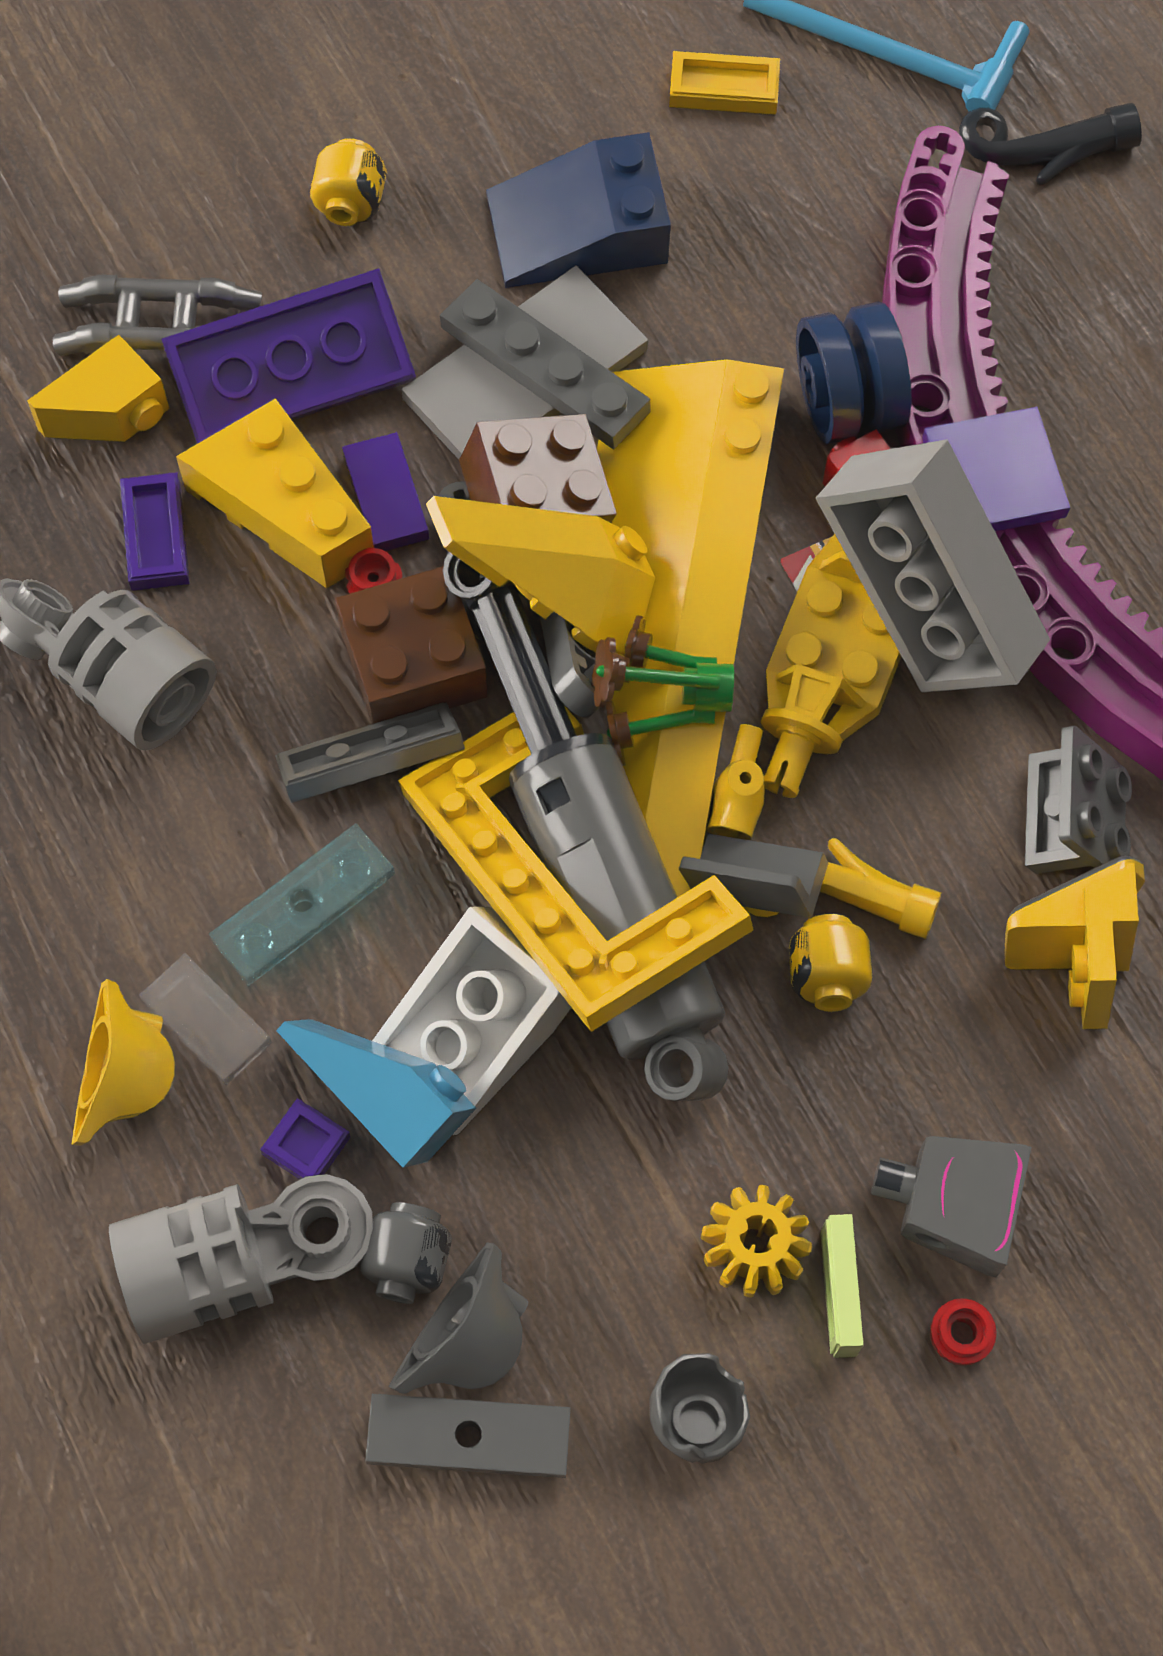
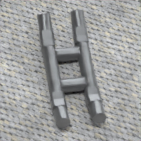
M103 274L86 277L81 282L60 286L58 295L61 304L65 308L88 303L91 305L118 303L116 326H112V323H92L78 326L76 330L55 334L53 336V347L59 356L79 352L88 354L95 352L119 334L132 349L165 350L162 338L195 328L197 303H201V306H216L228 310L231 307L248 311L260 307L262 292L236 286L235 282L219 278L201 277L200 280L118 278L117 275ZM141 301L175 302L172 328L138 327Z

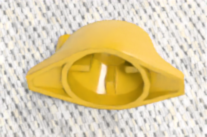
M108 979L102 982L79 1093L71 1145L81 1146L87 1143L108 1122L134 1118L155 1107L168 1093L174 1078L175 1062L173 1052L167 1039L161 1034L162 1016L131 1009L125 1001L118 984Z

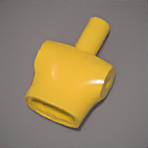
M747 724L739 726L731 762L714 783L712 814L706 828L709 834L751 840L764 805L765 792L764 775L761 768L755 763L763 730L759 727Z

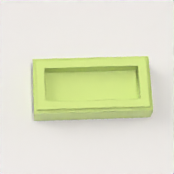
M852 1214L829 1215L820 1233L830 1354H833L834 1358L856 1357L863 1347V1333Z

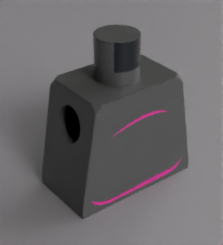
M939 1136L926 1137L919 1150L915 1166L880 1157L873 1180L871 1195L907 1204L900 1233L904 1238L985 1275L997 1277L1008 1262L1032 1147L1014 1143Z

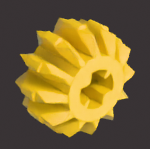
M766 1185L758 1186L755 1202L750 1203L745 1191L740 1187L733 1189L731 1193L733 1209L726 1204L715 1202L711 1207L710 1214L718 1224L704 1226L701 1233L702 1240L716 1245L704 1256L706 1266L716 1267L727 1263L728 1266L723 1270L719 1283L727 1288L733 1284L738 1275L746 1278L743 1287V1293L746 1297H754L758 1286V1279H763L767 1290L772 1295L780 1293L783 1287L780 1273L787 1278L798 1280L803 1272V1268L794 1257L809 1256L812 1250V1243L796 1236L807 1229L809 1224L807 1216L796 1215L786 1218L792 1206L793 1198L786 1194L779 1199L775 1206L768 1204L770 1192L769 1187ZM757 1229V1237H761L763 1232L769 1236L770 1239L764 1253H754L755 1245H752L749 1250L744 1247L743 1243L748 1230Z

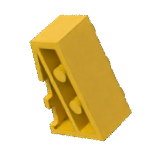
M276 398L176 456L185 491L198 500L204 498L224 512L227 520L240 529L243 527L247 528L269 544L270 550L325 588H329L345 578V569L349 567V563L356 553L363 549L374 548L370 524Z

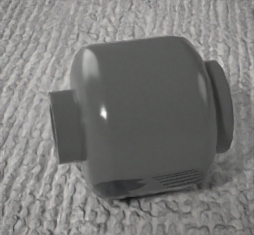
M396 1202L391 1204L390 1211L380 1212L373 1217V1230L367 1253L360 1260V1271L369 1281L378 1284L375 1293L378 1297L393 1302L413 1304L416 1294L432 1293L440 1287L452 1236L449 1230L440 1224L441 1215L438 1212L415 1204Z

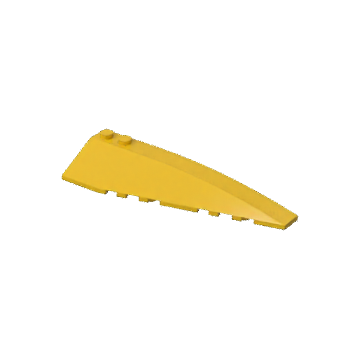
M727 359L612 372L651 399V412L614 450L601 440L598 441L597 452L617 512L612 524L620 528L624 525L628 526L640 535L648 549L645 557L655 576L644 618L646 620L644 632L653 635L652 646L697 657H717V664H734L784 368ZM648 659L645 666L646 669L683 672L684 667ZM637 681L624 682L620 691H614L612 699L616 713L627 711L630 722L694 709V705L682 704V686ZM715 712L714 724L692 723L633 735L634 747L623 749L626 766H623L677 897L691 890L679 871L682 857L700 859L702 854L726 712Z

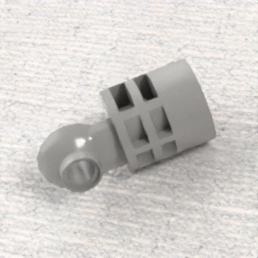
M8 578L0 580V617L2 619L0 621V641L14 652L30 659L38 660L45 653L48 654V666L52 675L63 684L69 685L74 689L76 696L84 703L93 706L99 716L139 750L154 749L174 737L192 720L206 701L216 679L217 670L215 663L176 629L164 623L162 617L156 612L144 606L131 591L117 590L107 594L103 590L90 598L73 613L72 605L67 598L49 585L32 579H26L23 582Z
M325 1174L304 1177L287 1186L274 1203L252 1210L248 1209L240 1186L236 1184L223 1188V1191L209 1196H198L188 1199L186 1203L177 1206H166L109 1224V1237L119 1283L131 1320L143 1344L203 1326L204 1322L219 1317L225 1319L237 1315L238 1311L256 1305L262 1307L272 1304L273 1295L270 1285L298 1276L313 1281L332 1279L353 1269L367 1253L373 1230L372 1210L360 1190L345 1179ZM329 1217L338 1222L339 1227L336 1235L325 1244H314L306 1240L307 1228L314 1220Z

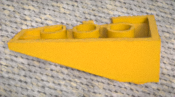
M434 496L426 503L443 547L499 587L504 586L509 580L513 582L517 589L530 600V608L546 619L555 612L575 627L571 630L572 638L587 649L596 652L598 642L601 639L606 640L607 637H613L616 640V653L625 654L624 647L629 632L633 628L636 616L640 615L645 618L655 581L653 571L645 557L648 551L647 546L636 531L625 525L620 528L598 516L439 496Z

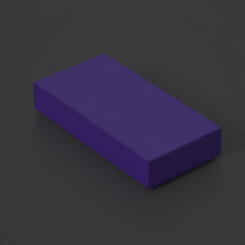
M398 433L342 446L343 457L360 512L371 526L374 548L387 551L428 540V526Z
M178 472L120 479L128 582L131 591L190 584L181 484Z

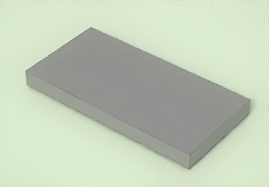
M577 266L518 306L611 372L620 371L648 350V339ZM465 344L402 388L403 400L458 459H460L477 422L551 417L561 413Z

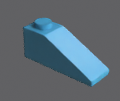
M312 1019L285 1021L276 1030L403 1168L428 1162L476 1110V1107L464 1095L466 1086L462 1080L443 1065L436 1066L433 1062Z

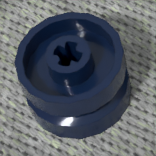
M878 301L851 307L844 323L835 314L830 312L801 318L796 332L797 365L806 408L813 428L820 440L830 444L846 438L856 437L862 422L870 430L874 431L877 429L878 432L905 427L909 422L912 407L911 381L902 336L888 306Z

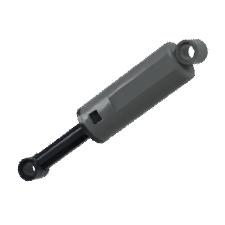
M449 552L444 561L443 568L445 583L452 593L466 600L469 610L475 614L531 752L530 756L519 762L510 772L509 782L541 862L606 941L678 897L612 739L602 733L576 735L564 703L553 688L549 667L519 597L520 591L510 580L501 587L486 577L480 583L481 574ZM705 962L697 965L606 1022L620 1056L629 1060L646 1058L644 1068L646 1080L653 1092L663 1099L674 1101H701L709 1099L719 1093L727 1081L729 1067L725 1053L718 1044L710 1039H706L704 1036L716 1028L725 1015L723 1005ZM689 1054L693 1061L694 1070L693 1076L686 1084L681 1077L680 1065L684 1056Z

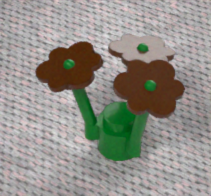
M640 615L636 616L633 628L629 632L624 647V655L616 653L615 638L607 637L606 640L601 639L598 642L595 658L596 665L592 673V683L595 686L594 703L596 707L603 708L606 705L609 724L606 733L612 739L622 766H626L623 749L634 747L633 735L692 723L714 724L715 712H731L733 705L734 664H717V657H697L652 646L653 635L644 632L646 620ZM648 659L684 667L683 672L646 669L645 666ZM637 681L682 686V704L694 705V709L630 722L627 711L616 713L612 699L614 691H620L624 682Z

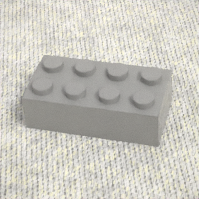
M948 439L851 456L818 494L816 500L920 691L931 692L1018 684L1050 641V638Z

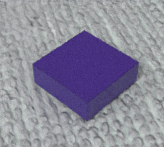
M297 1098L260 1150L263 1156L300 1180L307 1176L325 1175L351 1136L349 1131Z

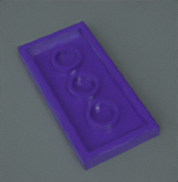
M379 268L161 339L197 444L275 398L291 420H296L416 379V374Z

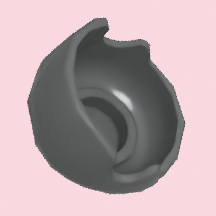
M710 1353L681 1355L662 1370L649 1398L650 1422L655 1435L663 1446L688 1462L705 1464L719 1461L742 1442L750 1420L747 1397L744 1394V1382L727 1372L720 1365L719 1358L716 1355Z

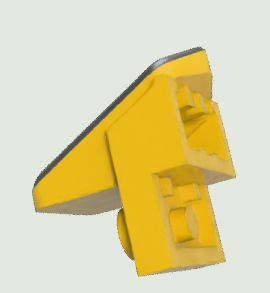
M1131 856L1118 857L1018 905L1010 913L1007 920L1005 966L1010 969L1072 968V970H1069L1068 976L1070 1007H1081L1082 1029H1108L1117 981L1116 971H1129L1139 922L1137 893L1145 883L1144 865Z

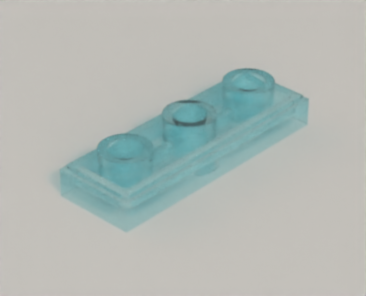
M355 823L209 933L210 939L249 986L394 876V867ZM309 901L313 903V906L307 911L298 912L294 910V907L299 902Z

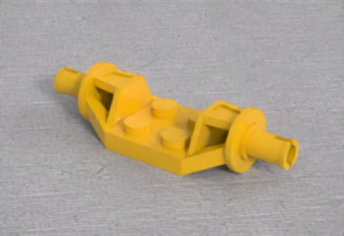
M835 534L807 566L766 669L768 709L763 714L761 724L764 729L777 737L779 741L764 776V788L777 794L781 785L784 788L782 795L788 798L797 797L798 788L812 752L821 754L838 753L843 740L879 715L901 659L898 648ZM832 703L840 705V709L829 724L823 723L822 721Z

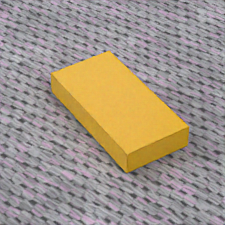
M673 51L669 107L776 114L780 58Z

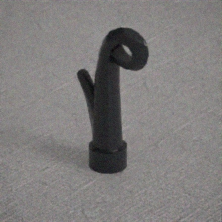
M1127 103L1106 108L1104 114L1040 134L1007 141L1008 126L1004 117L994 109L979 107L969 111L963 117L959 126V135L964 141L965 149L974 158L985 163L989 161L1005 166L1050 161L1036 178L1037 184L1044 185L1066 168L1091 155L1109 149L1116 152L1140 146L1142 129L1136 106L1133 103ZM982 125L991 127L994 131V138L988 141L980 137L976 128Z

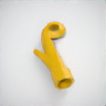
M830 839L828 841V849L841 865L828 862L820 892L900 925V931L926 939L942 892L917 884L910 887L896 881L866 864L838 839ZM743 907L755 916L770 917L778 914V912Z

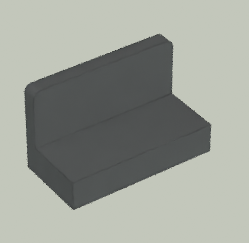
M708 834L700 859L682 857L679 871L691 889L715 875L743 907L812 918L828 867V861L823 852Z

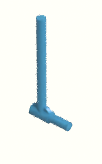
M744 0L743 3L744 7L961 89L963 90L961 96L968 112L979 107L996 109L1013 76L1012 67L1030 33L1029 27L1020 21H1013L1007 29L994 57L988 59L987 62L976 64L972 70L790 0Z

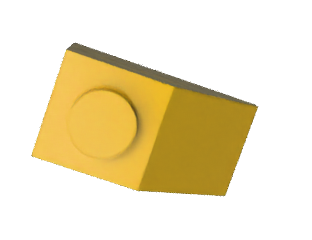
M119 334L27 400L37 429L44 437L125 442L137 432L152 428L161 419L163 413L170 409L162 379Z

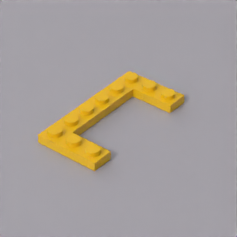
M566 708L576 735H584L582 725ZM514 712L463 742L464 750L435 758L398 780L405 798L591 1032L753 931L749 913L718 878L713 875L606 941L489 799L510 786V772L519 762L531 755Z

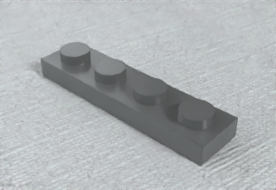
M478 279L440 314L441 328L562 414H586L592 435L613 450L651 412L650 398Z

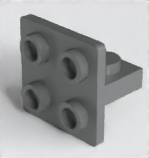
M1076 726L1062 728L1060 749L1029 754L1025 866L1035 874L1086 866L1097 868L1118 857L1129 856L1130 835L1125 826L1126 802L1130 800L1132 795L1129 773L1125 767Z

